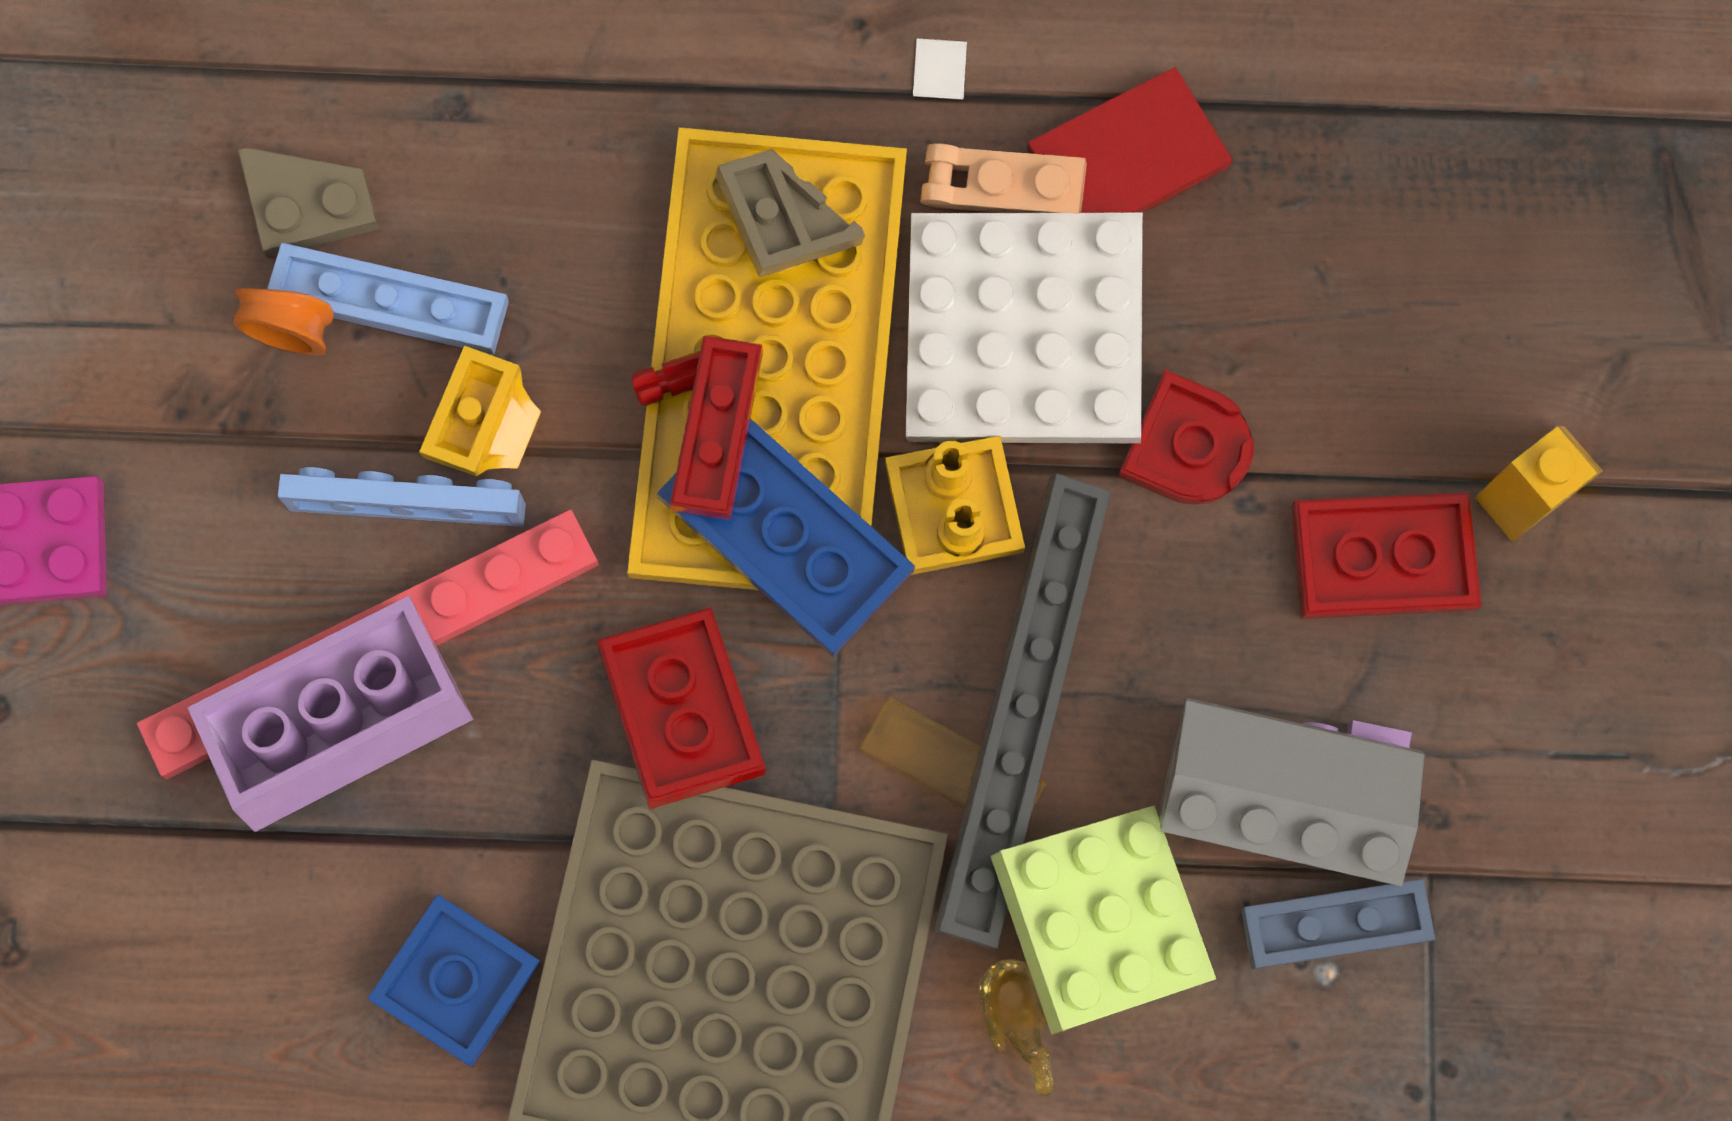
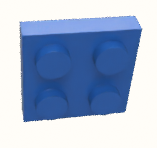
M437 894L367 999L468 1066L474 1067L542 962Z

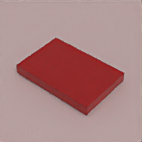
M1176 66L1029 141L1027 145L1029 154L1081 157L1086 159L1087 167L1081 213H1143L1230 168L1233 161Z
M1469 492L1295 500L1292 503L1291 510L1301 619L1477 611L1482 607Z
M712 607L597 640V648L649 810L765 775L766 767Z

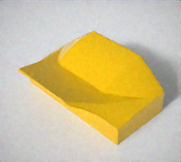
M464 345L419 451L424 459L474 476H478L488 469H518L541 414V411L532 402L523 387L519 365Z

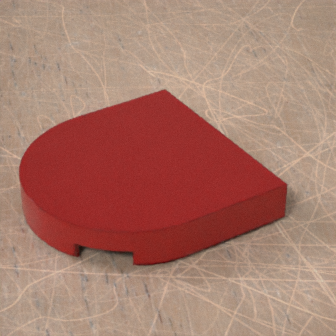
M1164 369L1141 422V443L1131 444L1118 477L1179 503L1192 505L1211 503L1225 497L1240 484L1253 459L1254 441L1249 426L1241 414L1240 408L1234 401L1213 389Z

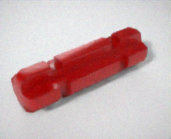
M700 351L662 363V369L657 371L650 367L635 372L631 376V382L639 403L646 406L664 400L663 394L671 392L673 397L693 390Z

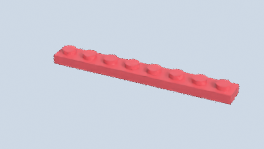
M570 509L138 722L137 726L161 777L168 780L210 759L187 707L409 595L433 641L438 646L599 566V563L575 515Z

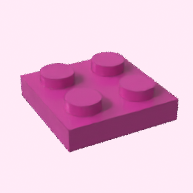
M98 476L0 484V605L107 596L104 482Z

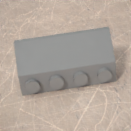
M1186 697L1158 808L1160 830L1170 834L1402 886L1418 829L1425 754L1421 750Z

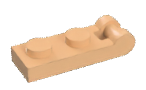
M948 144L927 145L925 164L930 166L928 183L922 184L920 203L925 206L992 213H1081L1087 167L1085 158L965 149ZM952 170L968 171L967 188L951 186Z

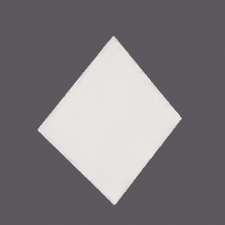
M917 38L913 96L963 100L967 42Z

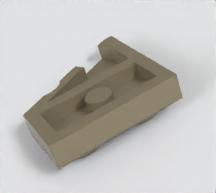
M251 148L238 150L262 249L267 258L278 255L281 242L310 248L380 229L363 169Z
M770 149L718 166L715 176L759 278L862 244L865 237L862 227L855 221L850 225L825 204L827 197L810 182L798 178L793 171V167L774 150Z

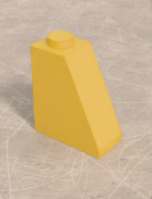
M1557 426L1513 460L1475 499L1513 543L1603 472V470L1566 427Z

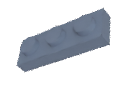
M1424 879L1403 882L1402 886L1388 884L1247 906L1241 909L1252 969L1436 940Z

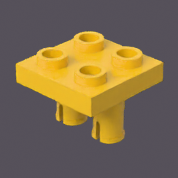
M1001 436L964 443L946 441L937 448L885 458V468L903 553L915 565V570L911 575L1024 553L1025 544Z

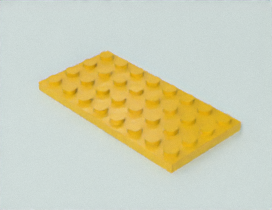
M679 127L651 367L657 371L662 369V363L700 351L703 336L762 344L763 357L751 419L871 526L907 149ZM770 149L774 150L793 167V171L798 178L810 182L827 197L825 204L849 225L855 221L862 227L865 234L862 244L759 278L715 176L718 166ZM693 390L673 397L671 392L663 394L664 400L649 404L646 407L627 571L628 577L758 590L657 497V492L677 471Z

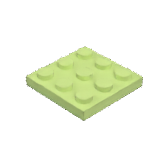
M1155 805L1001 850L991 855L1051 1035L1216 979L1166 836L1160 830L1159 817Z

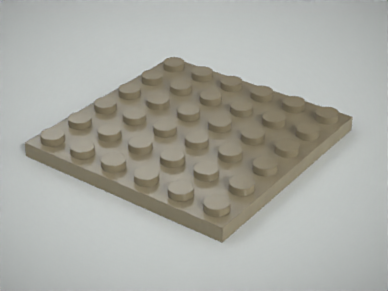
M591 760L508 1121H891L948 834L727 787L649 810L635 768Z

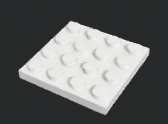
M911 213L906 404L907 442L957 441L964 443L1001 436L1002 443H1141L1143 213Z

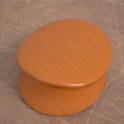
M260 288L235 289L234 295L239 301V308L233 317L232 323L240 332L261 343L289 352L312 356L325 355L326 345L323 341L324 328L332 323L334 312L329 303L315 296L294 291Z

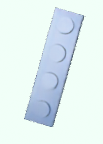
M282 242L267 288L315 296L330 304L334 312V319L463 348L465 345L490 355L495 354L509 304L507 295Z
M305 467L299 469V475L280 474L278 498L292 512L524 527L526 503L519 490H513L512 484L501 480L482 479L476 481V487L454 486L453 480L435 475L417 477V483L394 482L392 475L382 472L364 471L358 473V479L335 478V473L327 469Z

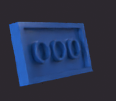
M750 419L731 520L672 511L832 657L845 646L915 570L914 564L752 419ZM676 473L657 492L658 499L670 510Z

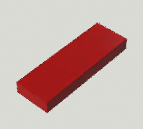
M703 336L670 501L672 511L731 520L763 357L762 344Z

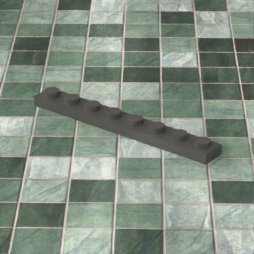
M1058 473L1049 479L933 931V933L989 950L998 948L1008 908L991 855L1001 850L1024 844L1111 491Z

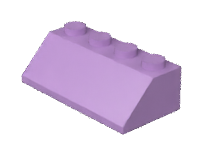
M409 595L187 707L232 810L254 832L474 720L449 668Z

